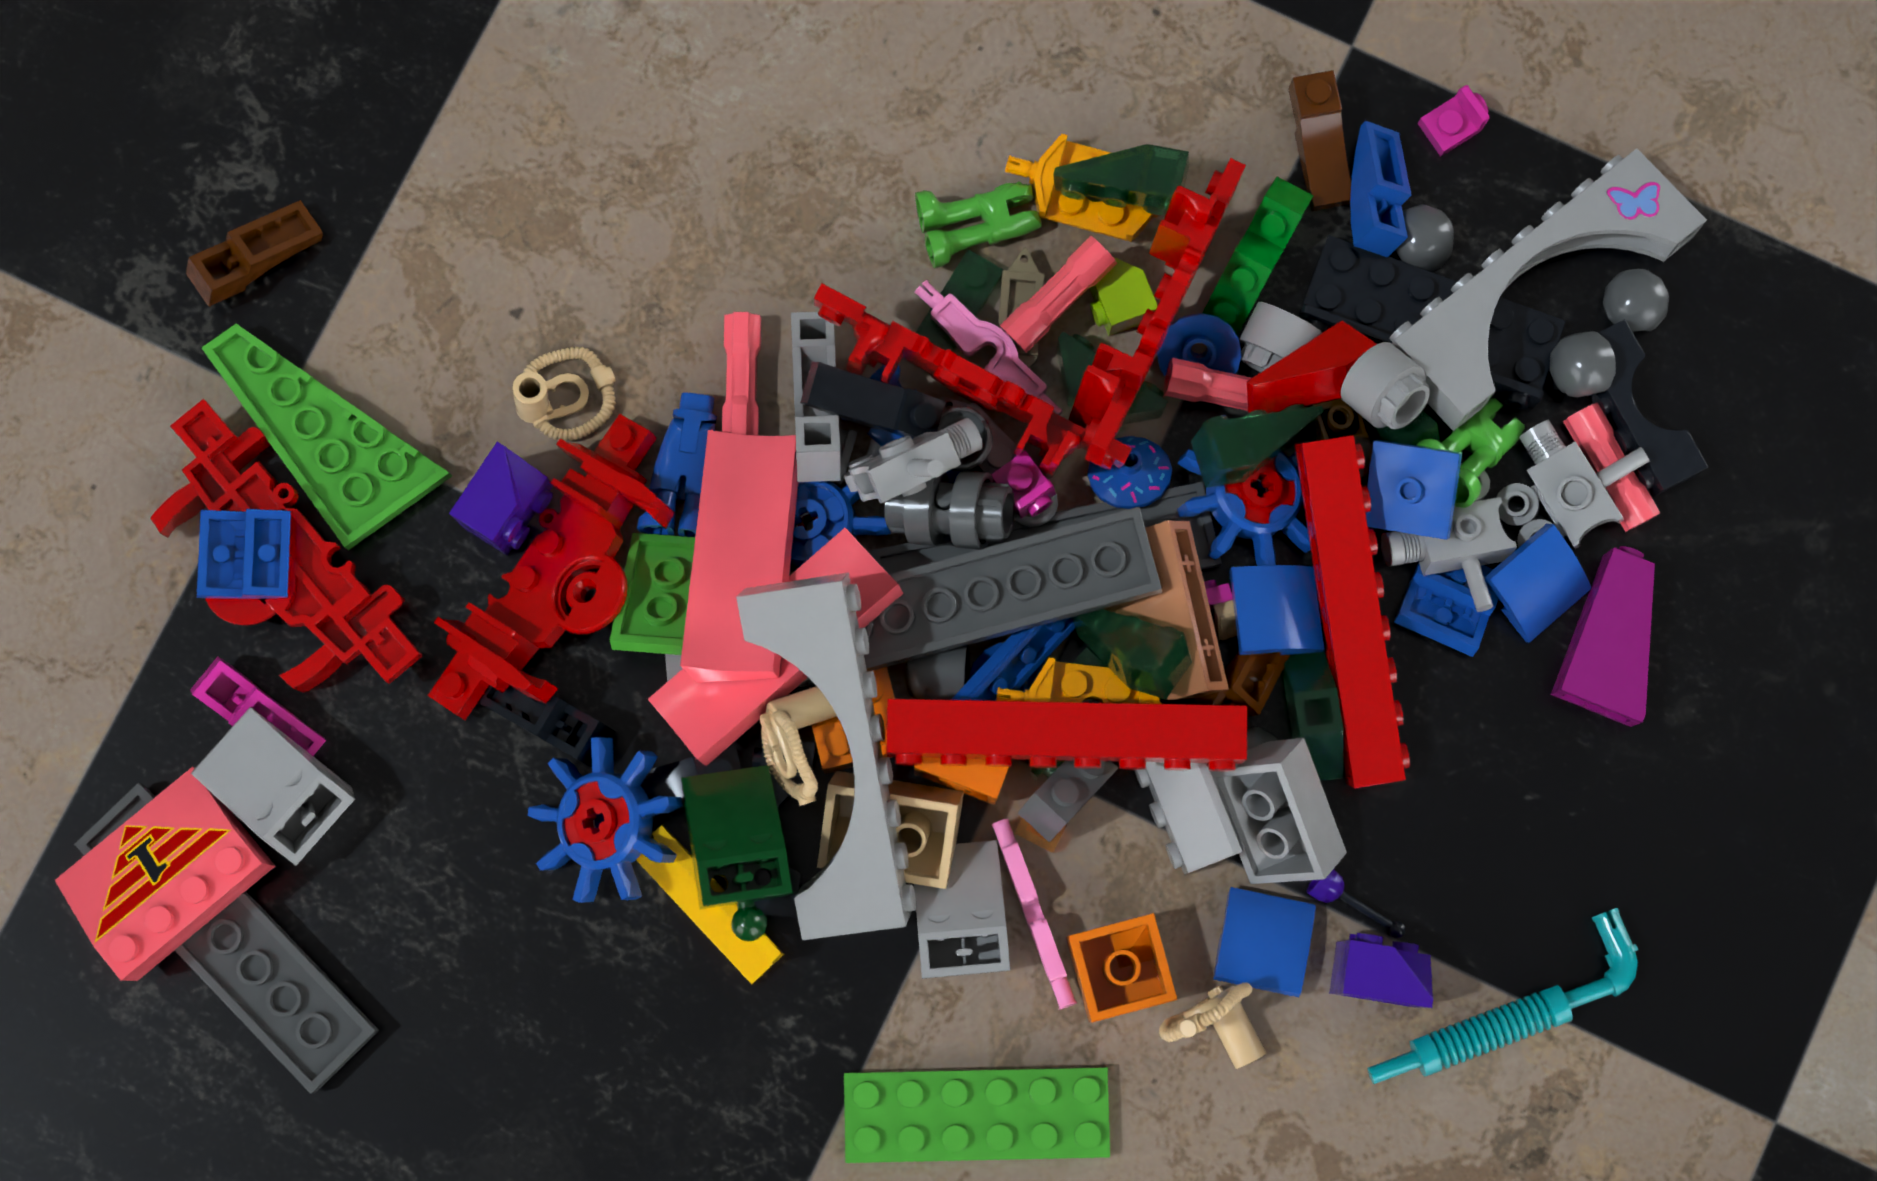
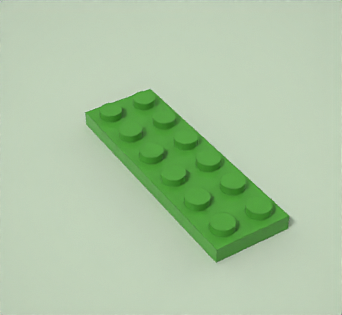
M1107 1067L844 1073L845 1163L1110 1158Z

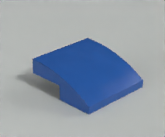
M246 509V512L201 510L197 598H287L291 511Z
M1547 523L1484 577L1486 583L1505 606L1501 609L1527 643H1530L1592 589L1581 564L1554 524Z
M1418 561L1394 623L1473 657L1479 649L1489 616L1496 608L1499 598L1487 584L1493 607L1487 611L1477 612L1463 569L1423 576ZM1481 565L1484 577L1493 570Z
M1262 565L1231 567L1229 573L1240 655L1280 652L1281 656L1324 651L1317 589L1312 566Z
M1230 887L1227 895L1222 934L1218 943L1213 980L1237 985L1249 983L1252 988L1299 998L1307 966L1316 905Z

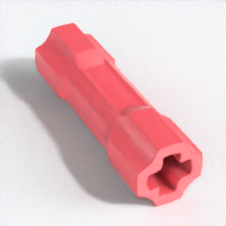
M1090 236L1027 302L1022 303L1000 325L1001 328L1027 353L1090 287L1095 286L1117 264L1115 258L1094 237Z
M733 312L732 314L724 315V349L727 354L726 401L722 407V432L759 436L760 409L756 401L757 356L761 350V316L749 312Z
M1172 357L1164 379V396L1191 402L1204 401L1248 411L1247 381L1251 378L1210 369L1200 363ZM1292 409L1275 412L1277 414V421L1287 422Z
M1598 402L1574 413L1563 421L1574 442L1576 441L1581 451L1585 454L1595 473L1625 456L1614 437V430ZM1634 471L1605 488L1624 518L1621 525L1625 532L1660 514L1646 486L1638 480Z

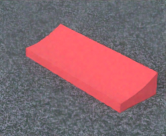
M708 430L680 666L697 683L779 678L781 656L762 646L744 641L736 596L745 588L789 582L799 484L797 482L796 435L757 436Z
M846 527L789 576L790 582L849 572L851 584L858 585L861 596V610L856 611L859 628L866 627L891 603L904 594L899 584L868 553ZM781 657L779 678L697 683L682 669L648 700L696 759L707 766L760 720V715L766 713V705L769 701L787 696L806 680L808 676L783 657Z

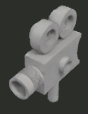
M965 418L938 432H925L913 439L911 436H905L891 441L878 449L880 455L873 458L872 454H868L851 461L848 464L849 471L843 476L850 492L858 491L862 502L879 499L880 503H884L900 494L905 497L927 487L925 482L961 465L960 459L982 449V438L976 425L969 418Z
M1549 420L1535 425L1519 437L1536 464L1527 470L1535 485L1529 487L1521 483L1510 484L1504 487L1496 497H1501L1503 502L1499 508L1501 520L1510 526H1523L1518 534V547L1525 543L1546 523L1552 524L1542 519L1534 520L1539 512V502L1543 504L1563 537L1568 536L1575 549L1581 546L1582 538L1595 527L1607 522H1617L1619 524L1624 521L1623 516L1605 488L1650 462L1642 447L1595 473L1576 441L1566 447ZM1514 497H1521L1525 501V507L1520 512H1513L1509 509V502Z
M1485 470L1478 477L1481 483V493L1477 500L1466 508L1454 506L1449 539H1438L1396 531L1385 532L1381 535V551L1383 559L1389 567L1419 561L1423 576L1463 569L1477 612L1487 611L1493 607L1481 565L1503 562L1517 548L1516 542L1506 535L1500 522L1499 508L1503 503L1501 497L1483 500L1490 488V479Z

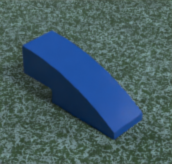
M1365 121L1359 131L1351 181L1350 210L1353 245L1389 257L1408 238L1401 205L1411 196V190L1399 132Z

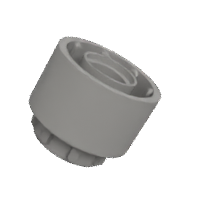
M1258 302L1239 338L1240 343L1244 345L1241 351V361L1261 373L1322 332L1294 314L1271 304Z
M1382 342L1367 350L1350 368L1341 387V398L1374 427L1383 428L1389 426L1391 429H1399L1411 423L1421 413L1428 401L1430 391L1429 385L1425 382L1426 374L1424 369L1392 343Z

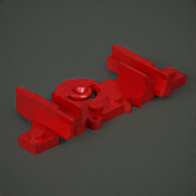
M1230 158L1223 173L1215 170L1205 191V194L1210 195L1209 199L1182 186L1176 187L1165 219L1161 220L1149 252L1150 255L1166 262V266L1175 269L1173 276L1165 273L1159 283L1154 297L1159 299L1160 302L1155 312L1147 308L1139 324L1137 333L1143 336L1133 357L1104 343H1100L1092 365H1088L1084 372L1068 419L1084 429L1089 425L1083 441L1090 444L1085 456L1086 460L1099 466L1102 465L1217 231L1227 206L1239 184L1246 167L1245 164Z
M821 283L813 298L814 306L820 308L817 314L837 326H841L843 321L852 325L854 336L858 341L848 358L846 366L848 372L862 376L867 365L875 368L878 362L885 366L881 382L889 384L904 357L910 363L929 372L934 380L957 395L971 402L975 401L979 406L991 411L1004 412L1021 422L1028 423L1029 425L1013 454L1019 456L1027 442L1040 448L1041 451L1038 456L1043 459L1038 468L1047 479L1054 476L1061 461L1072 454L1076 448L1079 450L1083 448L1088 451L1090 444L1083 441L1089 425L1084 429L1053 412L1054 406L1025 393V390L1010 381H1003L996 375L958 356L951 350H944L929 341V338L921 336L894 321L890 325L868 314L866 306ZM1114 439L1101 467L1110 470L1112 465L1120 468L1125 463L1132 448Z
M202 399L170 425L196 458L182 469L190 483L165 500L151 516V520L160 534L168 538L176 527L193 518L206 507L208 510L246 512V509L291 511L288 597L266 599V604L261 599L205 598L210 609L218 617L231 624L240 626L256 625L270 619L277 613L291 627L306 626L324 643L321 648L298 666L279 675L293 689L305 693L325 681L343 662L346 664L350 663L360 653H362L383 680L390 684L422 657V654L389 617L405 601L401 593L390 585H383L371 594L367 586L355 577L356 565L350 560L342 567H333L331 557L334 552L340 549V546L335 542H326L298 509L287 508L295 505L297 502V490L287 483H280L274 488L278 481L266 470L260 461L255 462L245 472L240 470L271 445L262 431L256 427H250L237 437L205 399ZM289 491V495L283 498V494Z
M619 414L594 452L581 444L566 442L562 439L558 440L556 445L568 456L582 464L580 468L587 475L585 477L570 468L561 482L555 478L552 479L550 484L564 494L560 500L561 511L558 513L550 508L540 514L539 523L546 531L534 538L513 571L501 576L510 585L509 592L505 597L497 599L489 594L488 607L485 612L468 602L466 608L472 611L465 623L459 620L437 617L434 623L449 633L446 637V643L458 652L428 694L430 698L466 720L489 685L501 693H504L509 685H511L526 696L542 703H547L558 690L557 687L546 680L533 677L521 670L539 648H552L565 630L573 634L594 633L610 624L619 614L626 600L628 585L626 574L614 557L624 541L620 528L633 505L635 504L648 512L665 529L675 513L645 486L647 480L635 471L657 439L651 431ZM590 569H599L597 573L587 571ZM590 589H596L594 597L590 601L585 602L586 593ZM565 598L567 599L568 605L572 608L569 615L567 613L565 606Z

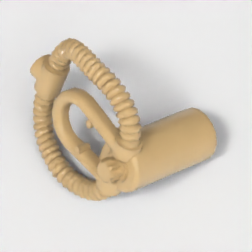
M577 346L575 349L570 347V349L565 348L561 349V351L557 350L556 352L552 351V353L543 354L535 358L534 361H531L526 366L527 368L524 369V372L518 375L513 382L512 389L515 407L520 419L533 423L535 428L540 429V432H544V435H548L549 438L553 437L554 440L572 441L573 439L577 440L578 438L586 437L587 434L590 435L591 432H595V429H599V427L606 423V420L610 419V416L613 414L612 411L615 409L614 405L616 402L614 400L616 397L614 396L615 392L612 386L616 380L610 366L602 365L597 355L593 351H589L588 348L584 349V347L579 348ZM570 358L581 359L591 367L590 373L598 391L602 393V408L593 419L584 423L583 426L580 425L568 430L556 428L550 425L549 421L575 414L584 408L589 397L588 386L582 378L575 374H560L545 381L537 371L554 362L570 360ZM563 383H573L579 388L580 398L576 403L568 406L561 405L560 408L553 410L548 398L549 390L555 392L556 387Z
M817 686L769 701L766 705V713L760 715L762 748L764 749V757L767 758V765L770 767L769 770L783 790L798 800L799 806L816 801L815 794L818 790V782L809 766V762H807L805 753H803L804 749L802 748L803 745L800 744L801 739H799L800 735L797 729L837 717L833 707ZM797 769L803 780V783L800 784L790 779L797 775Z
M1240 983L1223 990L1222 986H1217L1208 991L1210 998L1200 1001L1182 1013L1168 1017L1159 1028L1161 1039L1173 1042L1183 1037H1193L1197 1033L1206 1030L1210 1024H1213L1235 1069L1241 1068L1267 1054L1241 1004L1242 999L1252 993V986L1249 983Z

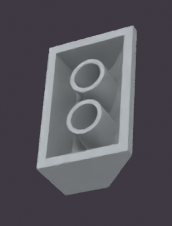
M1304 738L1265 742L1247 750V760L1242 764H1236L1235 771H1210L1242 849L1239 856L1250 884L1322 880L1330 874L1347 853Z
M1146 762V769L1135 770L1141 787L1149 786L1155 802L1149 804L1157 827L1165 826L1171 843L1166 844L1165 847L1174 869L1181 867L1184 875L1242 852L1207 763H1191V770L1175 771L1164 770V762Z

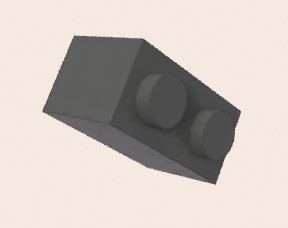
M1065 760L1018 811V814L1050 843L1115 773L1118 767L1111 761H1101V768L1080 769L1074 768V760Z

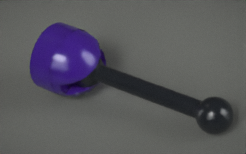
M1333 869L1325 879L1311 880L1307 894L1324 903L1333 902L1339 898L1387 928L1390 936L1393 938L1404 936L1406 928L1402 922H1392L1344 891L1345 884L1343 878L1336 870Z

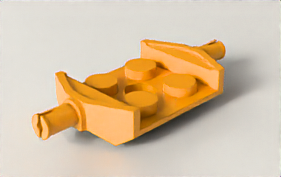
M1061 134L1039 158V161L1035 160L1034 163L1013 157L1012 155L1008 157L1005 173L1008 172L1030 178L1029 184H1033L1036 208L1040 218L1132 242L1153 217L1157 218L1159 213L1166 215L1171 199L1163 198L1164 195L1160 194L1155 159L1148 157L1147 162L1077 144L1067 141L1068 135ZM1093 183L1100 184L1106 189L1107 196L1102 201L1093 202L1085 196V187Z
M1048 658L1030 689L1020 691L998 687V697L996 698V701L1083 703L1088 699H1095L1100 703L1161 704L1149 670L1142 669L1139 672L1055 661L1056 658Z

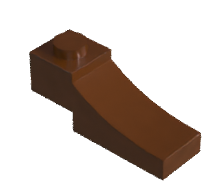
M1334 70L1293 77L1288 91L1297 127L1295 139L1307 192L1314 195L1310 202L1311 211L1350 205L1351 179L1342 127V105Z
M301 200L227 232L226 241L188 258L186 275L209 307L246 290L248 284L272 267L307 247L320 242L323 231Z
M1238 651L1224 669L1229 689L1195 698L1192 705L1247 706V717L1260 715L1290 655L1280 656V652L1240 655Z

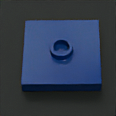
M1375 440L1373 442L1367 484L1371 499V511L1366 512L1367 526L1438 539H1449L1462 453Z

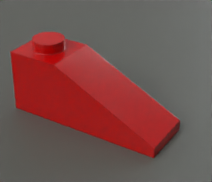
M1343 320L1248 380V413L1253 417L1341 398V387L1348 371L1361 355L1377 345V343Z

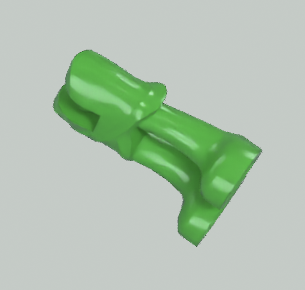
M1021 182L1005 183L996 187L994 191L975 194L974 197L954 202H939L931 191L915 192L919 224L922 233L925 234L926 250L933 268L948 264L953 254L988 241L991 246L1002 240L1020 237L1041 228L1042 223L1038 211H1025L1011 216L1008 211L1009 208L1024 205L1034 198L1032 185L1022 184ZM979 216L984 222L952 231L937 230L947 225Z
M1496 398L1489 399L1480 411L1455 431H1452V434L1442 443L1429 438L1421 440L1415 445L1461 453L1465 450L1472 453L1460 466L1455 499L1456 507L1466 508L1477 500L1481 493V483L1478 479L1480 474L1487 467L1492 468L1502 456L1515 445L1525 429L1524 424L1516 417L1502 428L1492 421L1496 413L1503 406Z

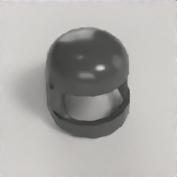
M969 645L907 661L905 681L910 696L913 699L952 700L957 692L968 682L971 671Z

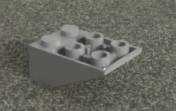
M251 706L191 772L199 782L254 833L294 865H297L355 800L352 787Z
M997 840L956 844L946 889L914 884L922 979L1010 971Z

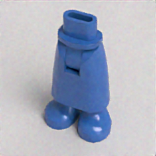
M687 392L681 394L679 409L673 410V419L663 438L649 490L674 512L676 511V501H685L679 521L678 534L684 537H695L708 430L716 431L717 416L712 414L714 397ZM645 512L638 518L637 530L644 534L673 536L676 526V515L674 513L665 529L648 512Z

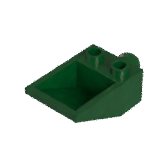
M769 765L681 777L700 910L737 904L738 910L734 913L731 920L732 930L743 941H755L764 934L767 927L766 916L755 906V901L785 897L792 893L786 847ZM763 869L769 873L770 882L768 885L760 886L755 882L754 875L757 870ZM715 876L723 877L727 883L725 891L720 893L713 891L710 885L711 879Z

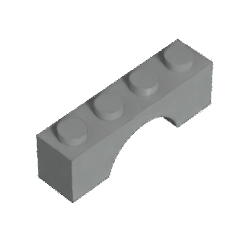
M818 312L791 313L797 482L841 481L839 415H832L800 403L811 363L822 362L836 367L834 324L820 317L817 314Z

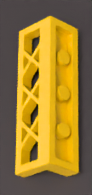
M661 825L652 833L653 839L665 844L677 854L674 863L651 861L643 854L636 861L751 984H754L784 953L765 933L759 939L750 942L743 941L734 934L731 920L734 913L738 910L737 904L700 910L692 855L666 827ZM714 878L711 879L710 885L713 891L718 893L725 891Z

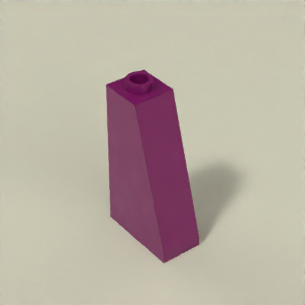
M1620 546L1619 549L1613 548L1605 553L1601 559L1591 586L1592 589L1589 591L1551 695L1632 727L1642 723L1646 715L1655 563L1643 559L1644 554L1636 549Z

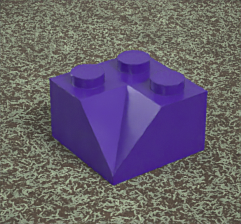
M497 441L449 514L465 530L508 556L512 548L517 550L526 540L530 531L527 525L535 513L541 514L549 505L553 497V492L550 491L553 485L550 484L551 481L547 476Z
M1364 933L1349 934V940L1336 942L1329 994L1413 1008H1432L1431 955L1418 953L1419 945L1393 941L1392 947L1382 945V936Z

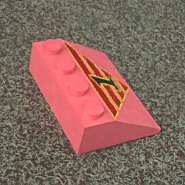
M193 766L55 879L56 884L92 945L121 981H138L275 867L230 809L191 774L195 769Z

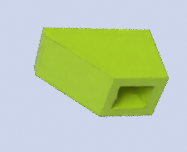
M1115 258L1117 264L1095 286L1089 288L1095 301L1090 303L1092 315L1098 327L1105 326L1108 336L1139 326L1147 308L1155 312L1158 306L1144 270Z

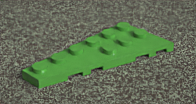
M238 324L233 325L202 347V350L347 550L353 548L452 477L447 470L431 461L417 449L401 440L377 421L331 389H328Z

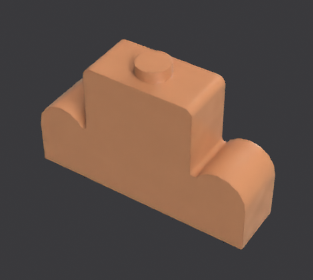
M1168 520L1146 527L1147 537L1163 593L1096 610L1098 619L1097 633L1104 645L1108 667L1137 671L1156 665L1152 674L1156 691L1161 697L1168 700L1199 698L1228 690V683L1190 521Z

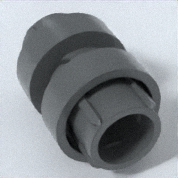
M960 471L954 483L949 482L948 475L945 472L941 476L925 482L927 485L925 489L905 497L900 494L885 502V521L889 530L892 533L905 534L907 541L915 545L939 546L943 541L944 535L950 534L954 547L980 550L986 548L989 541L1007 539L1011 533L1014 521L1015 500L1012 488L1008 484L994 483L989 472Z

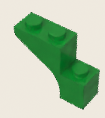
M1278 176L1275 178L1247 231L1235 248L1203 314L1219 317L1231 325L1238 336L1314 195Z

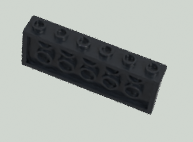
M1328 235L1298 317L1312 324L1322 333L1343 320L1377 344L1382 342L1393 343L1389 338L1402 324L1409 321L1414 325L1423 318L1420 315L1422 310L1435 298L1440 297L1444 301L1452 295L1451 288L1457 281L1400 260L1355 247L1353 243ZM1499 298L1492 316L1488 338V360L1496 390L1493 395L1503 398L1504 404L1520 410H1525L1527 407L1533 409L1542 400L1544 394L1542 388L1550 368V355L1559 342L1565 320L1510 300Z

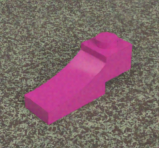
M217 656L190 689L193 696L225 718L232 726L251 706L312 756L316 754L326 741L324 737L293 715L255 685L253 681L219 656Z

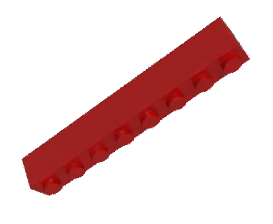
M1354 435L1295 444L1346 784L1353 788H1361L1406 780L1404 769L1410 767V758L1406 743H1400L1398 726L1403 725V711L1400 701L1393 698L1391 685L1397 682V671L1393 658H1387L1385 641L1390 640L1391 633L1387 616L1381 615L1378 599L1384 597V585L1380 572H1374L1372 555H1377L1378 546L1374 530H1368L1366 512L1371 511V499L1367 486H1361L1359 470L1364 469L1365 466L1363 449L1360 443L1355 444Z
M888 699L887 757H896L895 764L922 765V758H940V765L967 766V758L985 759V766L1011 767L1012 759L1030 760V767L1055 768L1057 760H1074V768L1098 769L1101 768V761H1119V769L1127 770L1146 769V762H1164V770H1191V763H1209V771H1235L1236 764H1242L1247 760V706Z

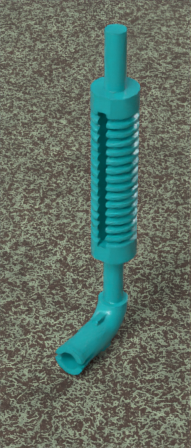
M1615 908L1592 917L1608 952L1605 958L1610 968L1604 973V978L1565 993L1559 985L1540 991L1539 994L1535 992L1531 994V997L1527 995L1523 997V1000L1521 998L1517 999L1515 1003L1513 1001L1509 1002L1508 1006L1505 1004L1501 1005L1500 1009L1498 1007L1493 1008L1492 1012L1488 1010L1485 1012V1015L1480 1013L1477 1015V1018L1472 1016L1469 1018V1021L1464 1019L1462 1023H1454V1027L1452 1025L1446 1026V1030L1441 1028L1438 1032L1433 1031L1431 1036L1427 1034L1409 1041L1410 1052L1367 1068L1372 1083L1377 1084L1416 1068H1419L1422 1075L1427 1077L1442 1071L1443 1066L1448 1069L1451 1064L1454 1066L1458 1065V1060L1463 1063L1466 1061V1057L1471 1060L1474 1058V1055L1479 1057L1482 1052L1487 1054L1489 1053V1048L1495 1051L1497 1046L1503 1048L1505 1043L1511 1045L1513 1040L1519 1042L1520 1037L1526 1039L1528 1034L1534 1036L1536 1032L1542 1033L1543 1029L1550 1030L1551 1025L1558 1027L1573 1020L1571 1009L1610 994L1617 997L1628 990L1636 977L1638 960L1635 951L1639 949L1636 944L1633 945L1619 914V909Z

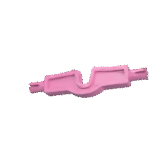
M928 280L922 283V287L919 286L916 289L915 294L933 309L931 311L932 320L948 334L965 356H973L975 352L980 351L984 346H993L997 352L989 361V364L985 366L984 370L996 375L1005 382L1010 381L1025 390V393L1054 406V413L1060 415L1063 412L1045 395L1047 385L1018 358L1016 346L1006 332L992 323L978 320L952 294H948L944 298Z
M1009 819L997 821L992 824V828H994L1004 861L1049 983L1056 996L1059 1009L1073 1006L1077 1002L1070 988L1067 974L1048 922L1042 913L1035 887L1018 842L1013 834Z

